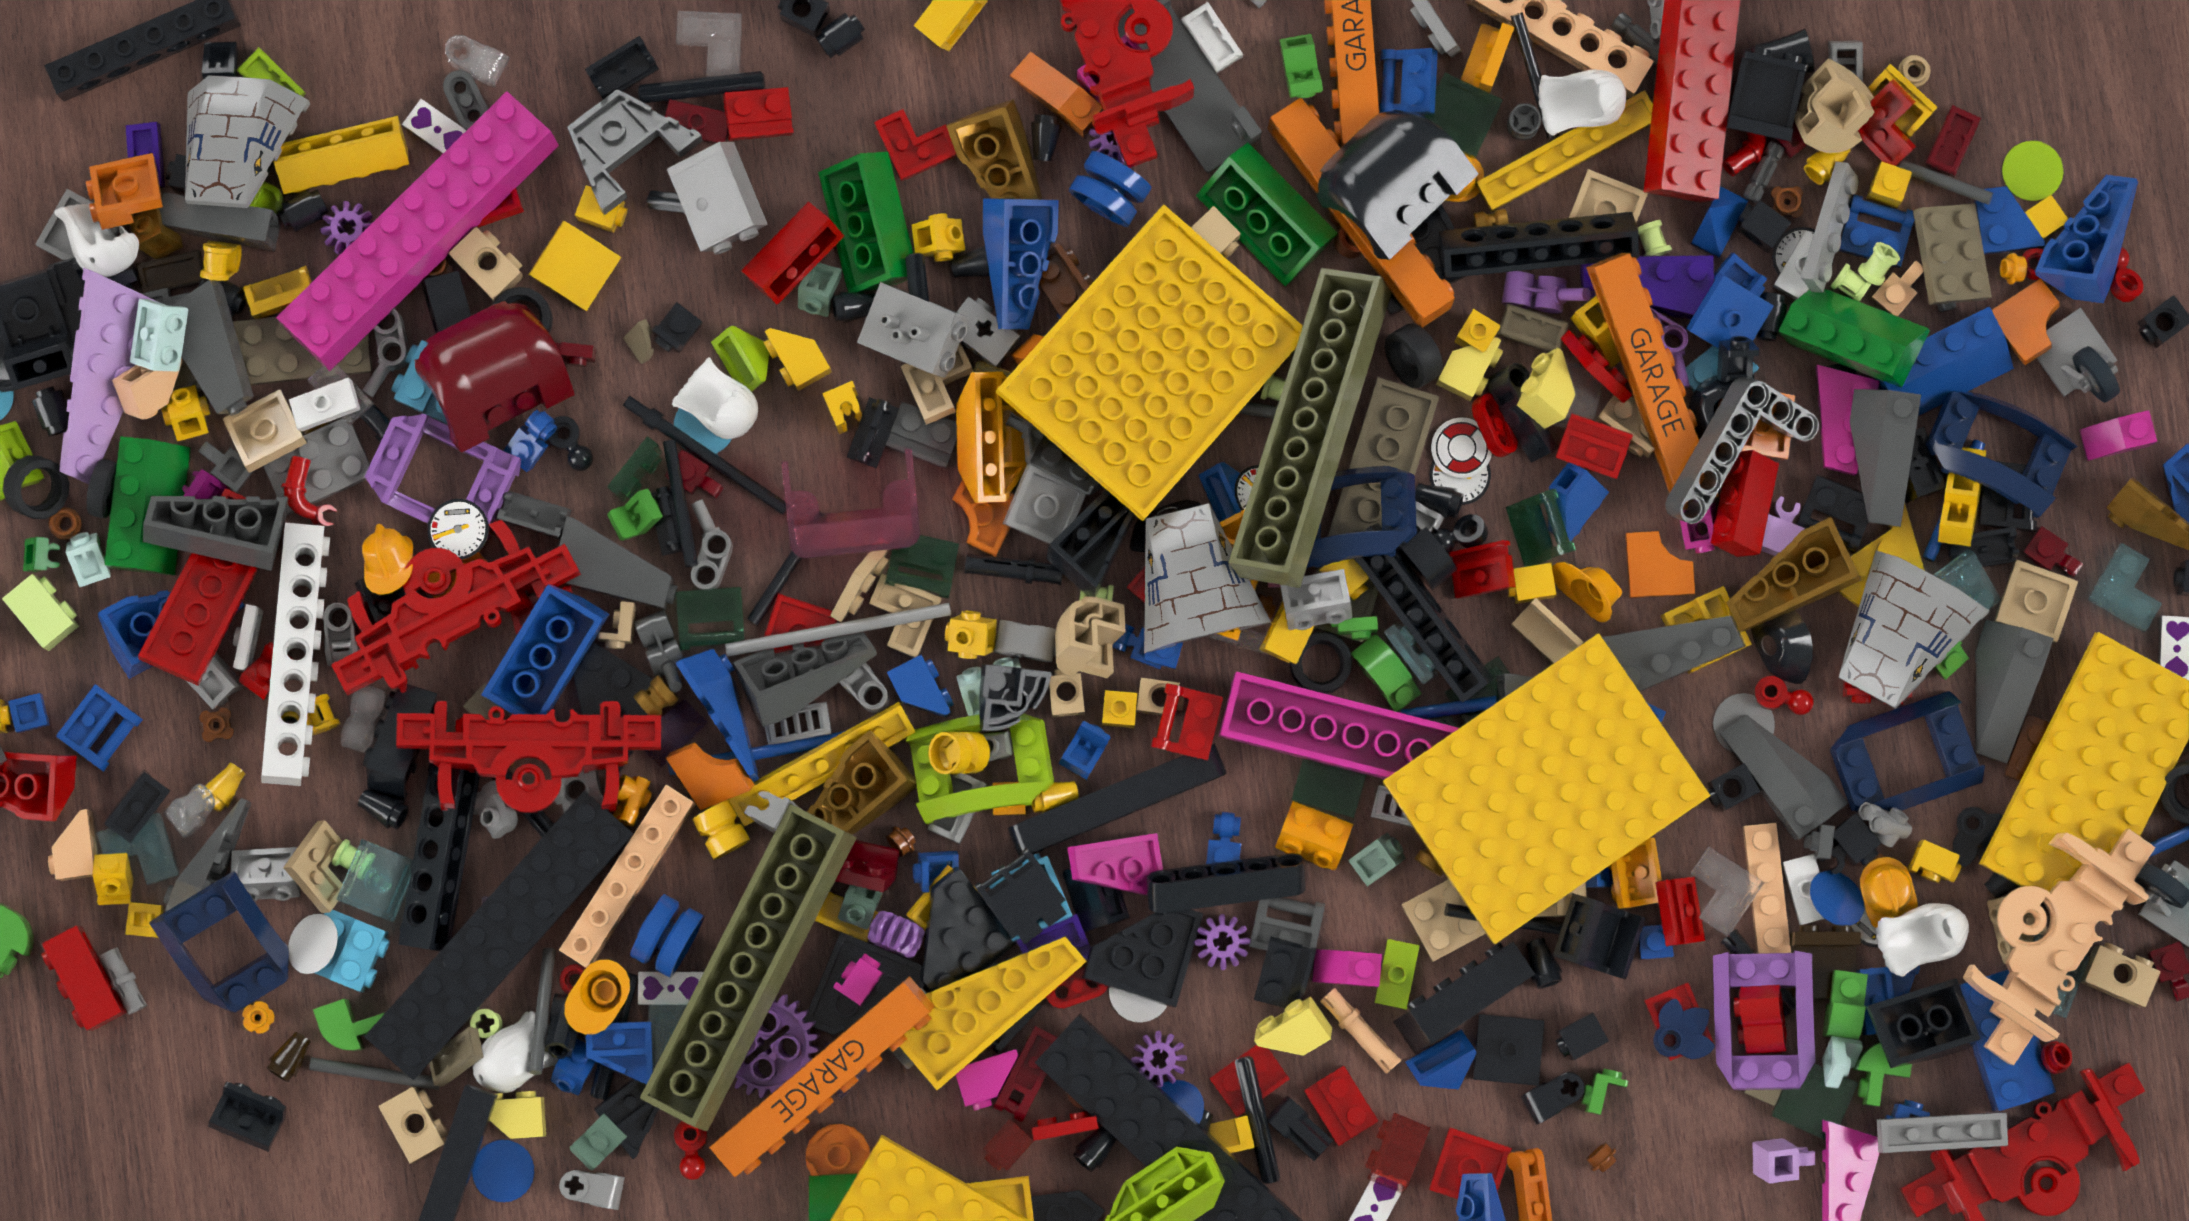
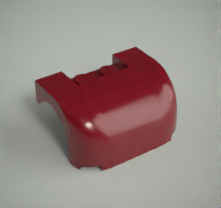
M506 301L494 304L427 339L428 345L420 353L419 358L414 359L415 370L437 399L449 426L450 440L461 453L490 439L488 431L540 404L548 409L575 395L557 345L547 329L525 304L507 303Z

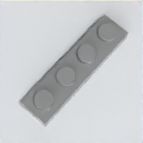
M1835 162L1801 275V279L1811 292L1823 293L1826 282L1831 279L1834 255L1840 249V235L1843 225L1849 219V205L1852 195L1858 189V176L1850 165L1845 162Z
M1995 1112L1877 1119L1878 1152L1892 1153L2008 1146L2007 1113Z

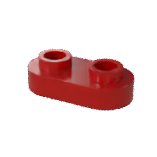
M1486 393L1473 401L1472 414L1488 450L1495 456L1502 458L1517 449L1518 440L1505 421L1492 394Z
M1082 967L1077 969L1059 985L1068 989L1066 998L1060 999L1056 996L1055 991L1057 988L1048 994L1046 998L1052 1006L1064 1009L1103 995L1108 987L1100 984L1095 988L1088 987L1086 980L1081 979L1085 968Z

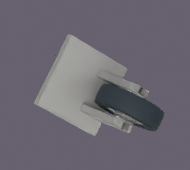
M2081 307L2046 330L2052 343V348L2037 357V360L2063 397L2075 389H2081L2084 393L2091 391L2094 396L2105 403L2120 393L2119 384L2114 376L2118 372V368L2113 364L2118 360Z
M2173 860L2171 865L2164 864L2162 869L2145 863L2135 880L2147 890L2146 894L2149 895V898L2138 915L2189 948V869L2176 860Z

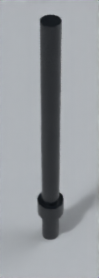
M629 396L623 404V407L643 420L642 423L653 431L657 429L670 439L675 440L676 443L780 514L784 515L789 508V503L663 418L664 414L654 407L649 409L632 396Z

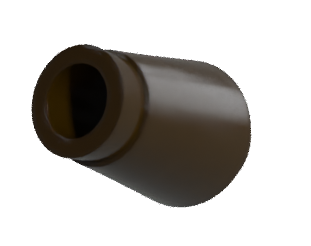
M294 1032L268 1059L270 1064L267 1069L280 1079L289 1082L292 1076H297L311 1041L300 1033Z

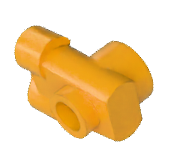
M623 774L619 778L618 801L620 803L613 816L625 827L634 826L639 815V809H644L647 806L652 792L648 790L650 781L640 776L631 778Z

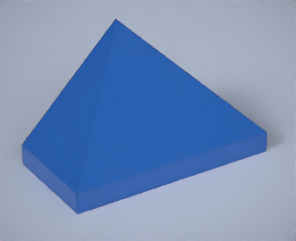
M1720 186L1719 199L1712 200L1690 244L1720 258L1739 221L1737 219L1744 211L1748 200Z
M1225 462L1218 463L1198 474L1219 522L1241 511L1234 493L1235 482L1240 473Z
M1461 1029L1407 1060L1405 1063L1420 1086L1459 1090L1477 1052Z

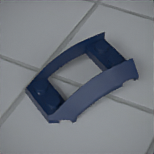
M1954 391L1947 393L1926 441V446L1931 455L1936 454L1942 464L1941 471L1947 474L1950 472L1976 481L2003 495L2015 504H2023L2033 511L2032 515L2036 518L2041 517L2056 499L2053 496L2055 487L2071 450L2078 447L2072 439L2020 407L1980 393ZM1978 410L1986 411L2011 421L2038 437L2023 475L1999 462L1962 450Z
M1391 466L1363 467L1337 471L1331 490L1359 484L1381 482L1382 531L1346 533L1321 538L1320 523L1307 568L1312 566L1319 568L1331 563L1365 556H1395L1396 548L1403 541L1408 543L1417 533L1415 475Z
M1947 691L1847 726V729L1829 750L1851 811L1859 813L1860 806L1865 802L1880 806L1881 809L1889 812L1893 807L1902 811L1983 783L1985 764L1980 766L1958 707V704L1962 702L1952 692ZM1925 717L1946 778L1885 799L1863 738Z
M235 871L149 922L170 956L205 1001L230 1012L241 1010L288 980L289 948L264 916ZM235 911H238L267 953L213 985L183 943Z

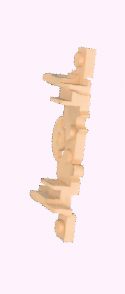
M2130 829L2124 830L2109 854L2101 848L2094 849L2083 840L2069 833H2057L2048 845L2063 850L2080 861L2082 865L2069 881H2058L2050 892L2036 886H2024L2011 891L2001 902L1997 915L1999 931L2005 941L2013 947L2005 962L2009 974L2004 984L2001 986L1988 979L1975 965L1968 966L1963 979L1984 997L1994 1001L1990 1012L2001 1019L1984 1047L2009 1065L2016 1063L2033 1035L2044 1042L2057 1039L2060 1035L2059 1032L2034 1015L2038 1010L2049 1018L2054 1008L2062 1002L2058 999L2057 989L2060 991H2071L2074 988V978L2066 974L2077 969L2094 942L2102 941L2103 938L2095 932V925L2099 921L2104 922L2106 925H2112L2111 915L2114 911L2122 910L2124 901L2131 905H2137L2147 901L2149 898L2144 888L2134 880L2156 847ZM2043 902L2050 914V925L2045 935L2033 942H2025L2018 939L2021 934L2036 935L2045 928L2047 916L2044 909L2040 906ZM2026 913H2031L2034 917V922L2031 925H2026L2023 921ZM2064 980L2067 981L2066 987L2063 985Z

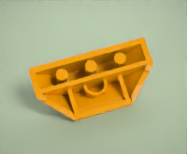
M971 372L956 404L958 471L975 503L1006 502L1010 496L1009 493L1017 485L1027 465L1025 461L1024 439L1021 438L1023 433L1006 425L1012 412L1023 419L1025 418L996 393L998 387L1007 379L1003 372Z

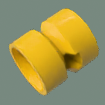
M941 732L936 734L931 740L928 757L934 770L940 774H972L982 771L987 766L990 758V748L984 735L979 732Z
M729 800L705 810L692 819L700 835L708 837L705 845L713 860L735 851L750 841L743 825L735 824L734 820L737 814Z

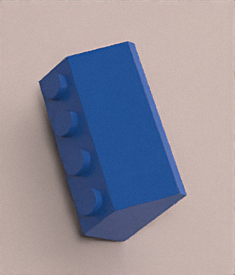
M1989 306L1927 337L1902 388L1875 377L1873 378L1880 381L1879 390L1921 394L1918 416L1942 405L1947 393L1951 391L1968 392L2013 370L2014 367L2005 335Z
M547 584L481 695L511 714H547L555 706L610 614L578 595Z
M2003 970L1985 977L2002 986L2009 974V970ZM1967 982L1959 984L1980 1036V1040L1972 1045V1049L1992 1111H2002L2055 1093L2050 1072L2042 1062V1048L2039 1038L2033 1035L2014 1065H2009L1984 1047L2001 1020L1990 1012L1994 1001L1984 997Z

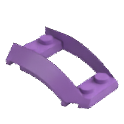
M426 414L392 417L366 472L365 478L375 490L382 503L428 524L435 509L398 492L397 489L423 434L455 449L457 447L450 440L449 426ZM482 442L463 452L483 461L466 500L478 505L485 513L488 524L495 521L505 500L504 495L509 491L515 476L519 477L521 458ZM489 528V531H488L487 540L491 537V535L489 534L490 528Z
M1795 951V953L1729 954V952L1714 955L1713 983L1716 1064L1733 1090L1800 1089L1815 1063L1812 954ZM1779 984L1780 988H1796L1798 1055L1733 1056L1730 989Z

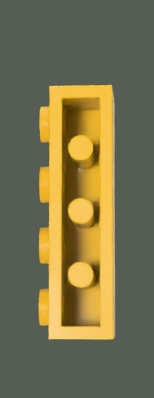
M394 116L285 142L281 146L282 152L277 161H273L283 194L291 192H304L308 188L321 185H334L339 181L350 178H364L371 173L384 170H397L402 166L409 165V156L399 117Z

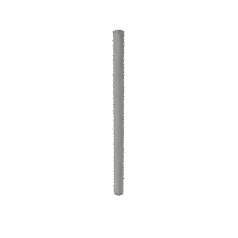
M949 603L728 643L725 644V648L729 657L951 616V609Z

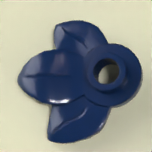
M1674 998L1667 1002L1661 1008L1658 1015L1660 1028L1657 1029L1653 1038L1655 1049L1666 1057H1674L1681 1054L1688 1059H1699L1711 1053L1715 1045L1710 1039L1702 1035L1709 1021V1010L1695 1007L1683 1011L1677 999ZM1667 1034L1675 1037V1044L1672 1047L1664 1044V1037Z

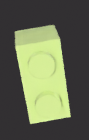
M31 574L2 599L42 648L50 651L79 627L74 620L78 615L66 601L60 603L53 594L57 590L45 576L40 579L38 576Z

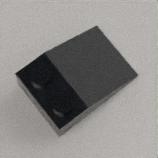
M1957 978L1867 1006L1890 1069L1960 1052L1970 1048L1980 1040Z

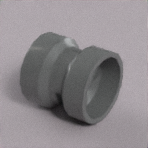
M1527 103L1514 107L1507 120L1509 134L1521 141L1534 137L1541 124L1539 110Z

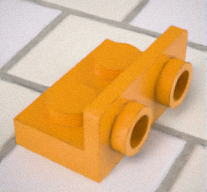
M1502 23L1501 28L1498 29L1487 24H1481L1461 77V84L1490 94L1513 33V26Z

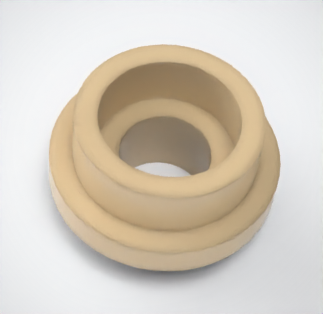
M1908 56L1899 64L1898 71L1916 88L1924 85L1930 77V66L1920 56ZM1910 67L1917 68L1919 76L1911 77L1908 69Z

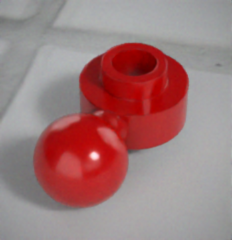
M2122 247L2110 291L2118 300L2128 303L2134 301L2143 292L2144 285L2141 277L2135 271L2127 268L2130 256L2128 251Z
M1776 676L1762 678L1755 687L1756 701L1765 709L1775 710L1786 704L1794 714L1805 715L1813 708L1814 699L1810 692L1803 689L1788 692L1784 681ZM1770 686L1775 687L1778 691L1777 695L1768 697L1765 694L1766 688Z
M681 1121L674 1131V1139L677 1146L685 1152L679 1169L686 1179L696 1180L704 1174L706 1168L705 1161L698 1155V1151L707 1142V1131L695 1128ZM690 1129L697 1133L696 1138L691 1141L684 1138L685 1132Z

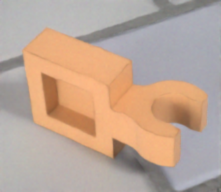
M1915 261L1901 278L1892 273L1871 299L1888 313L1899 316L1917 294L1910 286L1923 273V266Z

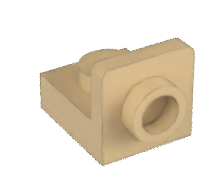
M621 602L620 609L614 610L613 628L618 629V634L598 633V640L605 642L606 648L624 649L625 644H633L634 621L636 617L635 603Z

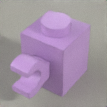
M1782 496L1774 504V511L1778 517L1768 515L1761 551L1773 556L1780 553L1793 541V538L1805 529L1792 523L1794 517L1800 511V503L1796 502L1791 512H1785L1782 509L1784 501Z
M1783 1138L1752 1142L1753 1174L1767 1183L1799 1180V1166L1815 1165V1151H1808V1147H1797Z

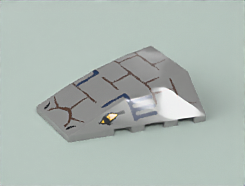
M209 75L188 92L186 203L248 208L268 176L267 169L271 162L277 161L282 152L281 146L288 135L292 136L298 126L296 121L301 112L305 113L310 106L309 100L270 79Z
M1210 504L1146 519L1144 653L1176 646V643L1237 628L1243 630L1272 623L1250 580L1240 578L1228 563L1233 548Z
M1876 550L1838 677L1896 709L1926 678V675L1947 657L1946 654L1959 641L1961 642L1970 633L1973 626L1990 611L1949 583L1899 557Z

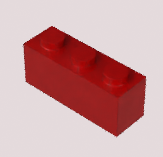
M808 201L741 271L758 290L778 305L838 244L844 235L825 214Z
M1754 450L1740 452L1723 482L1710 542L1712 545L1736 557L1759 555L1761 553L1779 463Z
M76 925L42 943L45 952L41 953L42 958L50 971L55 969L60 981L56 982L57 987L64 999L70 998L75 1008L71 1013L80 1028L85 1027L86 1031H94L127 1013L116 990L112 989L110 985L111 980L82 926Z

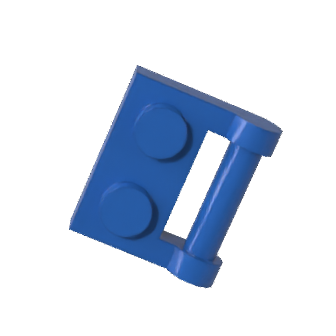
M1423 48L1406 50L1383 49L1380 51V61L1383 62L1379 113L1403 110L1420 115L1435 114L1437 50ZM1396 62H1402L1400 104H1394Z
M1854 194L1849 205V219L1844 224L1839 251L1869 259L1874 252L1873 247L1875 244L1882 242L1891 246L1898 253L1900 260L1896 265L1892 266L1900 268L1914 223L1913 210H1897L1865 201L1862 196ZM1861 212L1900 223V230L1896 232L1857 221L1858 214Z
M95 684L57 733L56 737L97 768L105 771L110 764L107 761L132 728L139 726L143 718ZM115 714H120L124 719L96 754L90 747Z

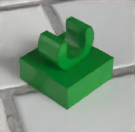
M44 537L25 539L23 571L41 572L59 567V562H51L48 559V552L50 550H60V545L56 543L48 544L49 538Z

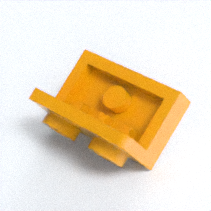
M1292 801L1275 848L1286 854H1299L1305 860L1314 863L1318 867L1336 870L1353 824Z
M1651 837L1608 866V869L1612 871L1614 883L1611 886V894L1614 902L1617 903L1618 909L1659 903L1655 882L1662 881L1655 837Z

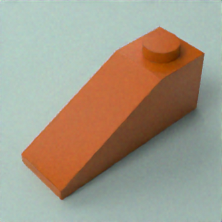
M1031 51L1010 74V77L1057 117H1060L1064 123L1082 138L1093 127V115L1104 111L1102 105L1079 85Z

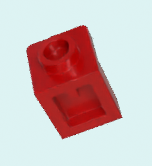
M272 642L265 645L260 657L241 674L239 679L241 684L263 700L269 696L274 646Z

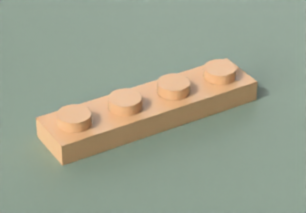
M1777 823L1743 826L1757 954L1791 953Z

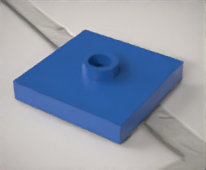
M1719 273L1686 329L1718 349L1719 341L1730 340L1733 336H1745L1753 341L1774 305Z

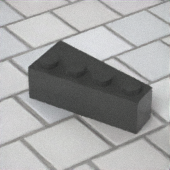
M151 496L143 524V542L272 571L287 516L288 497H276V500H265L253 496H246V499H226V496H213V499H195V496Z
M1733 616L1602 637L1639 692L1746 646Z

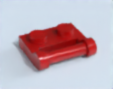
M1166 683L1164 693H1167L1157 736L1156 738L1153 737L1151 747L1208 761L1223 697ZM1179 697L1189 699L1179 743L1169 741Z

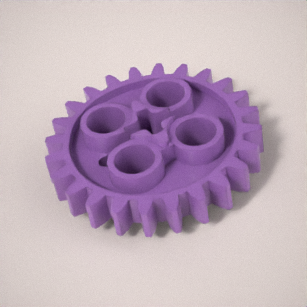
M787 994L782 995L778 1001L775 998L768 1013L775 1017L776 1027L773 1030H769L762 1023L745 1059L765 1043L764 1040L773 1037L785 1025L789 1026V1031L770 1045L771 1049L760 1053L751 1063L746 1064L744 1059L735 1076L737 1078L735 1088L738 1089L746 1084L747 1095L752 1094L756 1088L760 1098L766 1096L768 1089H770L772 1094L813 1059L811 1053L821 1050L820 1047L812 1045V1041L820 1037V1034L810 1033V1028L816 1024V1021L805 1022L804 1018L808 1015L809 1010L807 1009L799 1013L797 1011L799 1001H794L788 1005ZM786 1038L792 1039L796 1043L797 1051L795 1055H788L784 1051L783 1042ZM761 1059L768 1060L771 1063L772 1072L770 1076L760 1073L758 1064Z

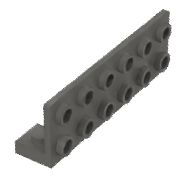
M1157 0L1165 6L1171 15L1173 34L1166 49L1159 55L1150 58L1154 71V76L1149 81L1152 92H1156L1170 86L1182 84L1191 78V82L1194 85V97L1182 105L1164 112L1204 171L1210 173L1221 166L1232 153L1247 142L1252 145L1260 140L1262 131L1245 106L1241 108L1238 106L1172 9L1171 0ZM1130 9V12L1119 23L1118 33L1120 38L1125 35V22L1134 13L1133 9ZM1137 25L1134 30L1138 35H1143L1146 33L1147 28L1144 25ZM1147 43L1138 44L1142 50L1149 49Z

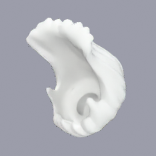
M1597 69L1573 73L1563 77L1542 75L1538 97L1544 128L1547 133L1554 136L1559 132L1574 127H1596L1614 123L1622 115L1625 108L1626 89L1617 75Z
M91 203L61 206L56 209L54 214L64 222L73 255L82 269L86 268L104 277H109L126 270L135 261L139 249V240L136 235L128 233L122 226H119L121 235L118 237L112 233L110 228L102 230L100 223H94L89 208Z
M710 357L688 378V382L679 391L678 395L674 397L672 403L673 407H678L694 415L709 431L722 439H733L743 436L753 426L758 416V404L754 394L746 386L721 372Z
M1940 903L1925 904L1909 910L1899 917L1881 918L1876 928V938L1879 941L1878 948L1882 951L1885 966L1889 968L1890 972L1904 977L1919 965L1949 959L1960 953L1968 937L1969 923L1965 914L1952 905Z
M534 1011L525 1012L517 1023L491 1035L481 1045L483 1058L473 1065V1075L481 1086L492 1091L508 1093L516 1090L534 1076L529 1073L536 1014ZM550 1024L547 1025V1034H548V1030H549ZM544 1052L543 1069L556 1065L559 1059L553 1058L549 1053Z

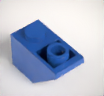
M1568 462L1549 486L1548 531L1570 543L1579 534L1582 526L1593 512L1600 507L1609 491L1587 470Z
M919 655L887 672L902 704L946 718L952 715L949 707L953 706L954 703L946 687L939 690L934 680L939 674L931 659L925 661L923 656Z

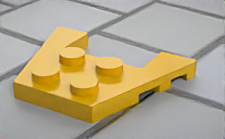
M1905 503L1901 527L1889 526L1890 530L1851 556L1861 581L1839 592L1858 608L1876 550L1899 557L1924 570Z

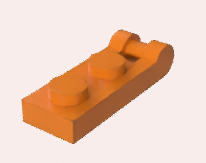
M1531 1148L1525 1152L1516 1151L1510 1153L1507 1157V1164L1510 1170L1513 1171L1519 1221H1552L1543 1152L1539 1148Z

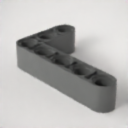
M1747 377L1735 379L1668 495L1665 503L1667 513L1675 519L1690 524L1697 523L1703 519L1758 420L1763 421L1785 436L1801 441H1809L1818 432L1819 422L1817 417L1764 382ZM1752 387V395L1748 399L1747 394L1749 389ZM1776 403L1777 408L1775 413L1772 415L1773 405ZM1736 416V423L1732 428L1731 422L1732 419ZM1800 419V427L1796 430L1797 421ZM1720 444V452L1716 456L1715 450L1717 446ZM1704 473V480L1699 484L1700 476ZM1688 501V509L1683 512L1684 504Z

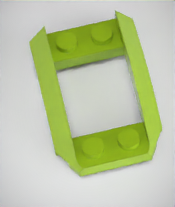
M1023 714L1019 717V723L1008 727L1011 733L1019 783L981 787L953 793L951 775L938 773L930 764L928 757L929 745L934 736L941 732L982 731L980 730V716H967L914 729L915 733L908 736L905 742L910 744L919 797V802L915 804L924 822L930 824L934 820L945 817L953 818L999 807L1032 805V801L1054 783L1044 721Z

